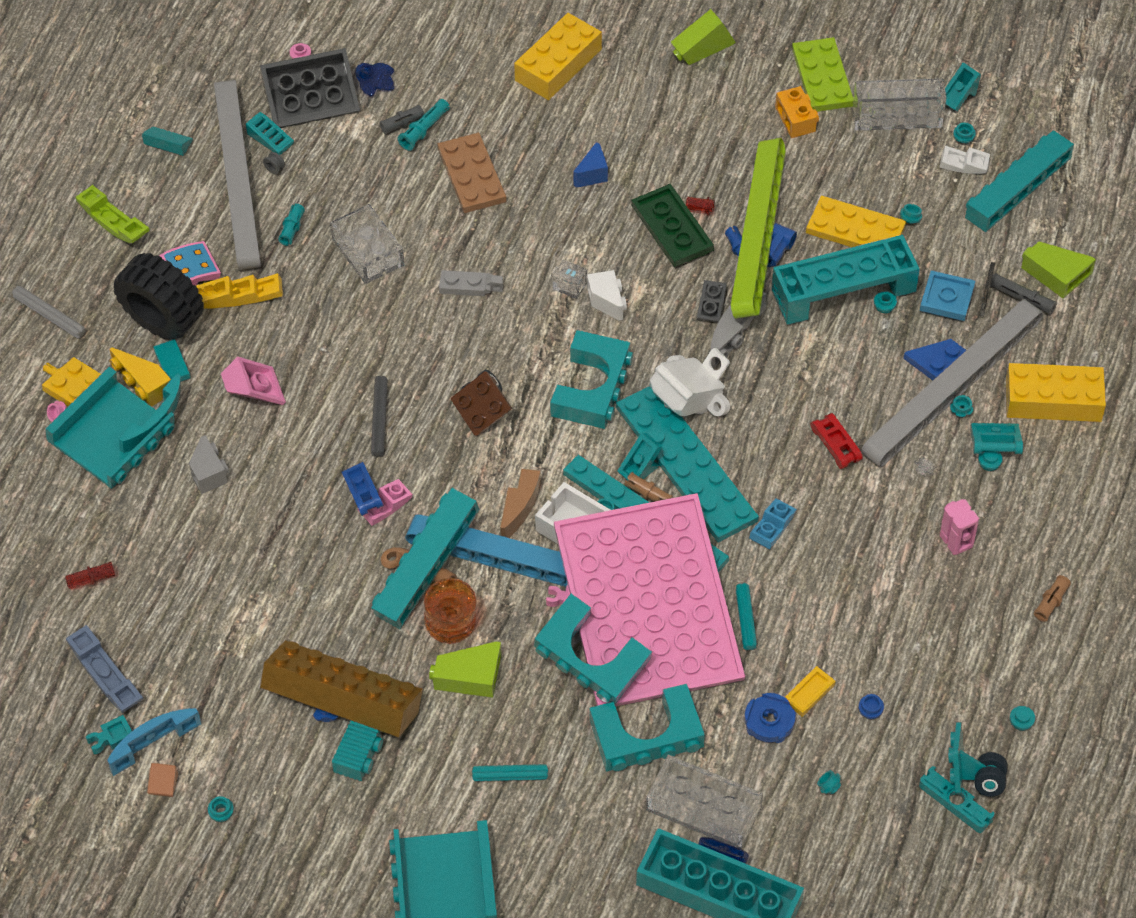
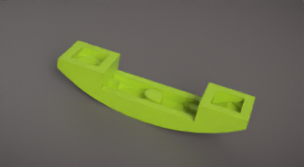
M93 185L75 197L81 207L98 224L125 242L134 243L150 231L149 227L136 217L129 218L108 202L107 196Z

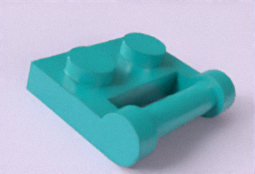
M971 423L970 432L974 454H981L982 451L1023 453V441L1019 424Z

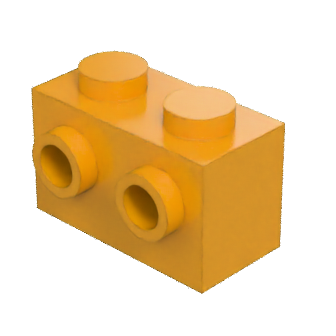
M799 86L777 92L775 108L790 137L795 138L816 132L819 116L816 109L812 108L809 95L804 93L802 87Z

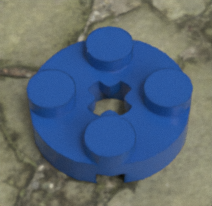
M775 693L762 694V697L753 698L745 709L744 722L747 733L760 741L783 742L795 726L796 713L789 705L790 702L785 697ZM769 713L774 714V719L776 720L768 722L763 716L768 717Z

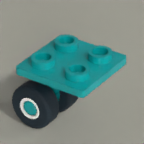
M956 722L955 732L950 734L951 747H949L948 751L949 763H952L950 783L955 784L956 793H961L963 780H975V788L980 794L987 797L1000 795L1006 788L1008 768L1006 759L995 752L984 753L978 760L965 753L962 722Z

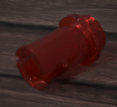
M687 196L686 206L691 211L705 212L708 215L714 212L715 200L710 197L703 199Z

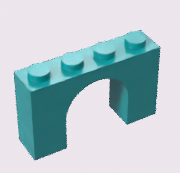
M576 330L570 347V362L598 368L606 374L608 379L602 386L592 390H580L557 384L550 402L551 417L605 429L608 420L612 421L615 410L613 404L619 401L621 394L620 384H624L626 381V367L632 364L634 353L630 352V342Z
M571 593L535 637V651L543 658L547 659L549 657L556 662V667L566 674L569 672L575 676L576 681L584 688L590 687L597 692V697L603 702H614L616 704L650 661L652 651L631 637L615 659L607 664L596 666L581 661L575 655L571 641L589 618L591 607Z
M687 684L663 689L662 703L670 725L662 735L653 739H638L628 734L621 725L614 702L589 708V720L606 772L612 770L621 771L628 766L636 764L645 765L659 758L669 759L676 754L683 752L692 753L704 747L705 734Z

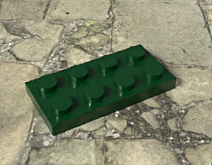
M671 183L631 199V206L673 267L714 251V244Z

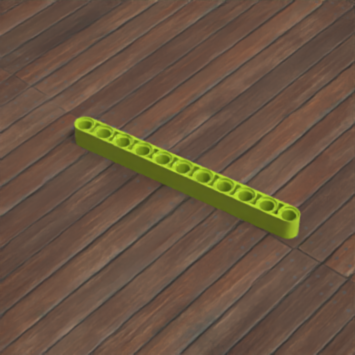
M781 137L759 141L731 299V311L735 319L758 316L760 313L786 153L785 144Z

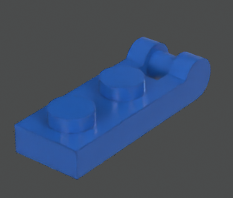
M363 462L342 471L362 516L368 514L370 509L375 507L378 509L384 506Z

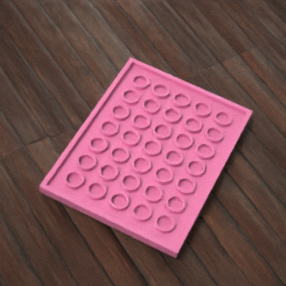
M698 493L554 521L555 534L569 592L591 607L589 618L579 629L586 663L598 666L611 662L631 637L652 651L650 661L618 700L615 707L662 697L663 689L683 684L688 685L689 691L745 679ZM593 690L596 705L606 704L597 697V692Z

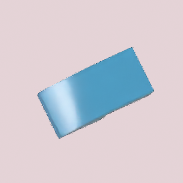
M775 499L764 511L761 521L750 532L749 539L771 549L792 520L797 509Z

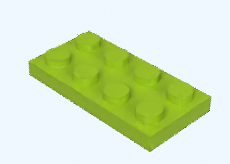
M835 38L792 43V51L805 94L809 95L812 108L819 112L853 107L854 99Z

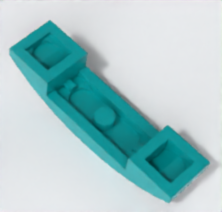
M177 373L163 388V403L145 424L140 427L133 422L119 438L121 452L125 453L133 450L170 412L174 413L181 393V375Z

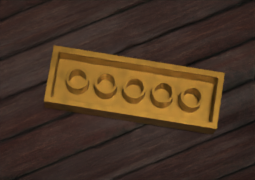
M286 640L264 662L260 684L262 689L396 737H400L418 715L423 691L422 688L416 687L412 683L393 679L387 674L376 673L364 666H357L345 662L341 658H334L323 654L319 650H311L300 646L296 642Z

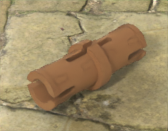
M633 472L627 477L629 480H626L624 484L626 487L628 486L640 493L645 500L650 499L656 502L673 498V495L656 487L654 482L651 481L649 483Z
M1057 576L1051 588L1044 592L1042 595L1043 600L1034 611V616L1038 620L1046 622L1055 607L1062 603V597L1071 585L1067 577Z

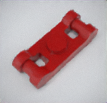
M833 413L825 415L824 419L820 421L817 419L810 423L813 433L819 436L834 457L839 469L848 467V464L851 462L856 463L863 459L860 449ZM847 449L849 453L844 455L842 451Z

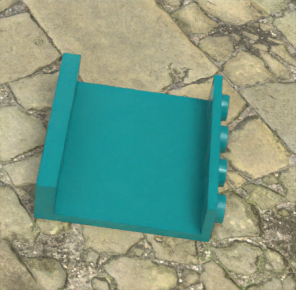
M109 366L46 428V439L112 489L117 483L120 484L125 480L128 472L133 467L136 468L141 464L144 456L149 451L152 452L157 448L159 441L164 436H169L175 428L174 414L170 412L133 450L125 453L121 452L119 438L133 422L142 427L156 410L117 381V372Z
M487 820L477 821V831L400 838L399 829H393L394 839L389 840L390 855L396 856V863H391L392 879H397L398 886L393 887L394 903L399 902L400 910L395 911V918H497Z

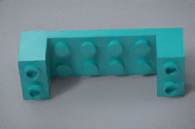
M899 235L773 267L771 290L788 325L808 320L810 302L884 283L889 284L895 297L916 292L920 268L904 235Z

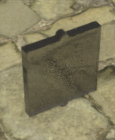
M995 262L990 264L980 311L981 317L985 315Z

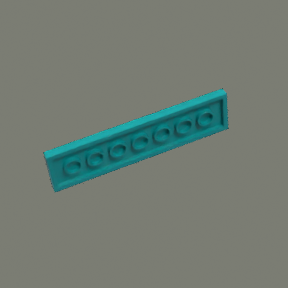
M650 386L616 402V409L637 437L641 433H647L663 447L655 461L680 494L686 496L698 493L706 528L718 543L759 522L758 514L683 417L665 407L664 403L654 394Z

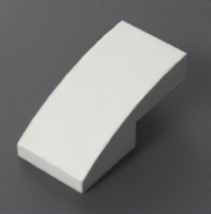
M945 146L942 151L939 167L961 173L983 174L987 172L990 154L970 147L967 152Z

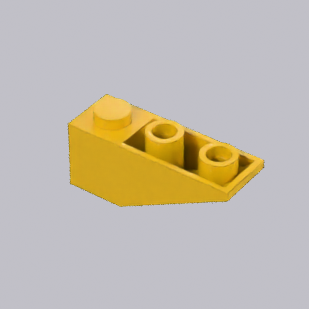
M113 347L109 349L112 358L109 360L111 366L116 372L120 371L122 373L125 383L129 387L131 385L134 387L135 393L143 401L145 400L151 407L163 400V388L171 379L158 364Z

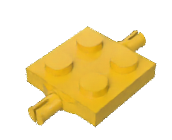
M75 357L58 369L50 363H46L43 366V371L50 374L51 377L42 384V389L50 396L69 406L101 374Z

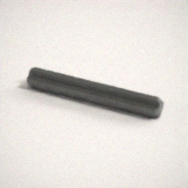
M376 376L374 382L371 454L374 457L384 455L388 384L386 376Z

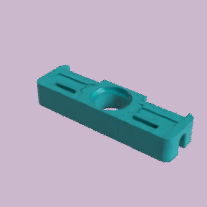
M935 766L928 770L927 775H923L920 778L919 787L976 832L982 833L993 822L994 811L989 813L974 801L975 797L963 787L961 793H956L955 784H951L937 773ZM960 795L964 802L959 805L953 804L949 799L950 796Z

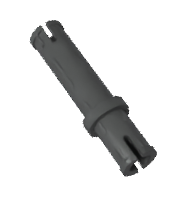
M997 273L990 280V287L1021 301L1025 299L1049 315L1054 312L1057 306L1056 301L1040 295L1039 291H1032Z

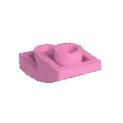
M397 479L379 488L378 494L384 506L368 510V514L363 515V517L373 526L401 508L412 498L413 494Z

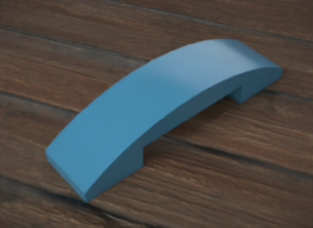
M197 709L172 711L155 717L134 729L115 747L107 760L112 775L115 776L135 764L134 753L173 730L181 737L201 725Z

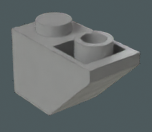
M206 435L200 438L189 462L191 476L201 494L227 484L226 473L229 472L224 459L219 460L218 458L219 452L215 443H210Z

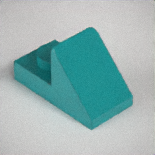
M963 62L938 99L955 111H958L969 94L975 97L981 74Z
M641 433L617 472L626 479L631 472L645 479L659 467V464L654 460L663 447L647 433Z

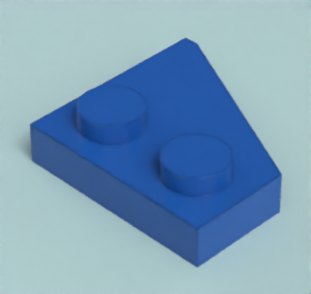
M952 339L906 351L903 359L933 381L960 357L966 349Z

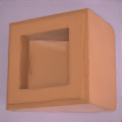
M151 763L147 793L173 797L178 778L177 767L175 765Z

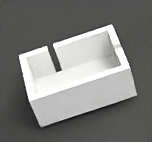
M563 482L551 496V502L548 500L536 513V531L558 544L554 521L610 511V509Z

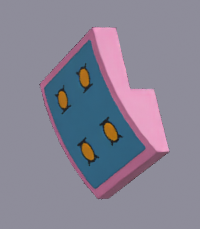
M204 241L182 245L160 254L163 260H168L173 266L182 270V273L192 280L193 285L197 286L199 281L216 280L220 277L221 272Z

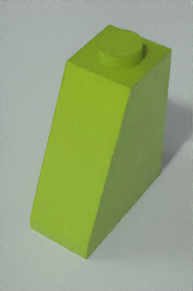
M711 9L671 41L675 48L672 51L679 61L684 59L688 65L736 43L723 22Z
M1039 241L1033 247L1030 246L1024 251L1021 268L1061 298H1065L1093 274L1096 259Z
M491 642L437 655L436 664L431 665L429 679L433 680L434 690L493 698L502 656L501 642Z

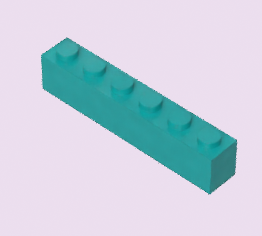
M1054 130L1047 136H1042L1033 148H1028L1019 160H1014L1005 172H1000L990 185H985L976 197H971L968 200L965 218L984 232H987L1071 159L1074 144Z
M451 488L448 494L445 493L441 497L438 509L435 513L429 515L426 527L422 533H418L415 536L410 551L403 554L395 573H391L388 576L383 591L374 597L371 608L375 616L399 630L402 628L480 509L476 500L454 488Z

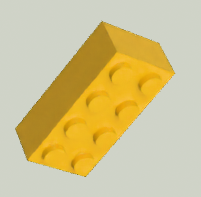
M567 13L514 63L515 81L545 99L550 100L602 50V31Z
M1009 363L1006 375L1007 418L1102 422L1106 406L1104 367Z

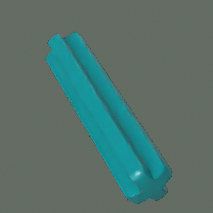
M739 583L736 585V596L743 648L745 650L756 649L757 641L750 589L747 583Z
M546 764L473 766L472 778L474 781L543 780L548 778V766Z

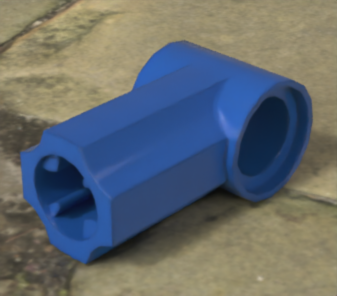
M777 223L774 224L767 267L776 266L786 249L790 250L797 237L796 231Z

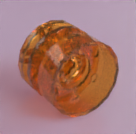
M446 578L435 582L426 591L424 599L425 627L431 637L439 642L449 644L461 642L473 632L476 623L477 601L475 592L469 584L460 579Z

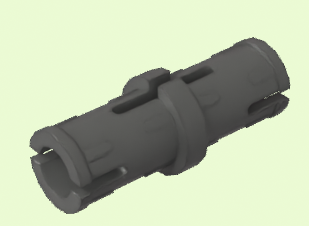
M420 105L404 112L398 111L395 116L379 122L381 130L384 134H387L400 127L406 128L409 123L422 118L424 111Z

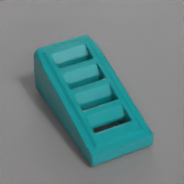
M262 112L256 114L246 123L247 135L272 152L281 155L294 144V140ZM280 139L283 140V141H281L278 145L275 144V143H277Z

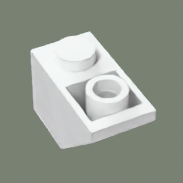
M614 270L587 274V290L591 306L618 321L623 320V310H627L626 299L620 295V292H622L621 280L616 279Z

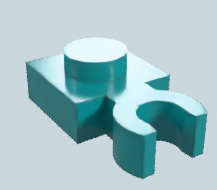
M121 715L100 725L102 732L90 733L86 736L88 744L94 741L98 742L91 747L93 754H98L107 745H110L112 750L115 749L132 730L124 715Z

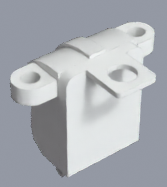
M713 348L703 364L696 358L685 359L682 355L670 356L667 362H663L656 367L655 373L650 379L649 385L654 394L664 403L665 407L680 416H688L694 413L703 414L708 410L715 416L726 415L730 410V403L723 395L725 386L719 380L730 364V361L717 348ZM713 357H718L721 361L719 370H714L711 366Z

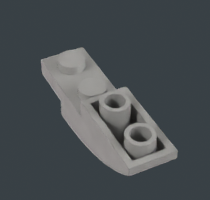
M764 292L758 316L766 309V293ZM730 305L716 326L711 342V350L717 348L727 358L734 348L737 349L744 341L743 331L748 328L756 316L735 319ZM718 357L712 358V368H714L719 362L721 363Z

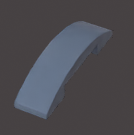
M87 625L66 638L67 643L87 673L121 713L143 700L142 695L131 681L123 676L102 649L100 641Z

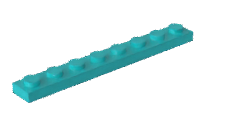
M579 454L563 469L565 477L599 500L603 498L610 499L616 509L650 503ZM711 544L719 572L729 562V556Z

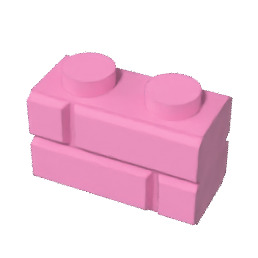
M961 499L957 502L952 501L944 507L940 537L945 544H948L947 547L953 555L973 548L979 518L971 510V506L966 499Z

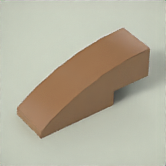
M521 469L518 488L508 487L500 526L501 536L510 538L528 517L540 490L541 471Z

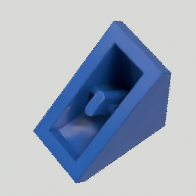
M597 142L573 171V183L577 188L608 182V166L601 145Z

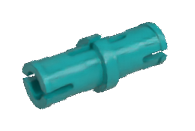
M292 204L288 217L282 223L283 229L278 237V241L282 245H291L295 233L300 229V220L305 212V208L300 204Z

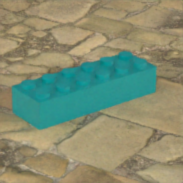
M660 828L657 829L636 873L637 886L714 918H795L803 901L804 887Z

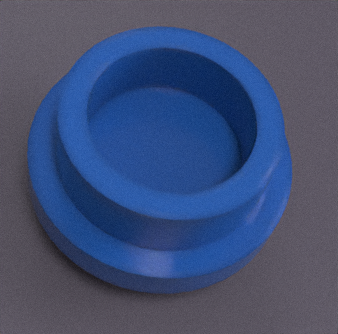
M868 694L860 700L858 709L862 716L868 719H875L882 715L884 703L879 696Z

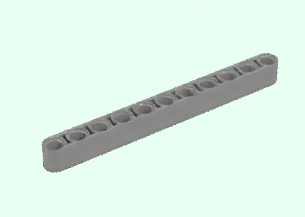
M236 80L214 82L238 270L259 268L261 263Z
M1025 299L1020 301L872 435L863 445L861 453L879 467L884 466L953 403L955 397L962 395L1040 323L1044 312Z

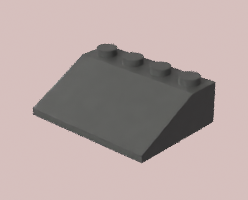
M346 48L260 65L261 78L272 121L280 128L360 112Z

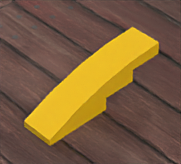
M278 273L260 279L250 275L233 281L229 276L196 286L199 290L198 293L202 295L204 309L241 306L283 296L282 278Z

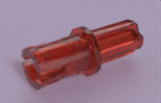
M109 561L92 568L87 566L86 570L66 575L65 581L67 587L73 589L90 583L95 585L94 582L114 577L115 572L112 562Z

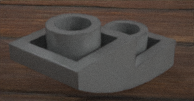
M704 280L697 320L719 322L722 315L727 283Z

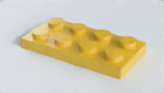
M821 195L806 227V234L849 247H856L902 235L906 227V221Z

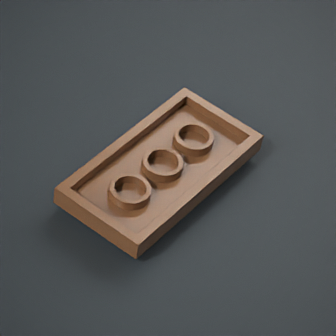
M479 132L437 143L439 154L464 213L506 202L505 192Z

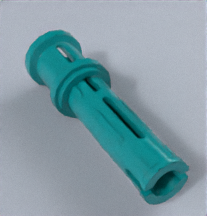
M439 99L417 122H412L409 125V129L397 137L401 147L408 151L413 150L415 144L426 137L428 129L450 109L448 107L449 103L444 99Z

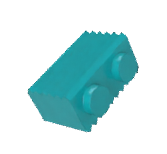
M350 720V724H348V728L332 759L333 772L362 781L365 773L369 774L372 770L374 762L372 757L374 753H379L382 748L383 738H381L380 731Z

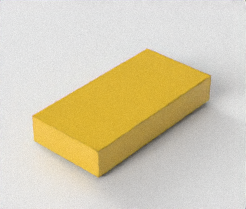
M816 666L785 698L790 702L789 705L793 710L803 717L835 686L836 681Z

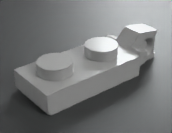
M441 270L439 293L485 296L490 291L503 292V276L481 272Z

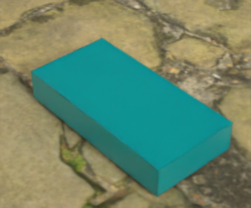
M176 340L153 346L160 367L170 379L177 373L181 375V381L190 379V373Z

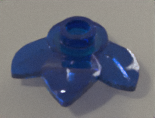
M361 63L356 67L355 75L360 82L361 90L365 94L372 97L376 89L394 90V82L391 75L395 70L388 64L375 63L371 65L369 63Z

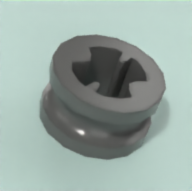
M271 152L268 157L263 159L264 166L272 174H278L280 169L285 167L284 160L275 152Z

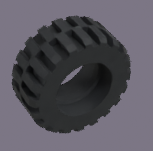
M151 253L136 255L114 280V294L117 296V301L123 306L124 311L128 312L131 318L137 321L141 327L148 329L150 333L159 335L163 339L175 340L183 337L203 314L204 309L202 295L198 293L199 290L196 285L192 284V280L185 276L178 267L176 268L171 262L163 260L158 255L153 256Z

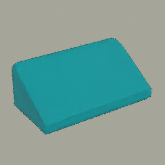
M154 126L142 134L145 145L184 156L193 141L191 137Z

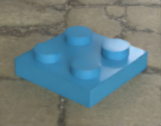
M931 270L920 305V311L965 321L976 281Z

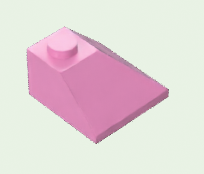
M237 356L221 373L227 392L280 405L286 403L272 366Z

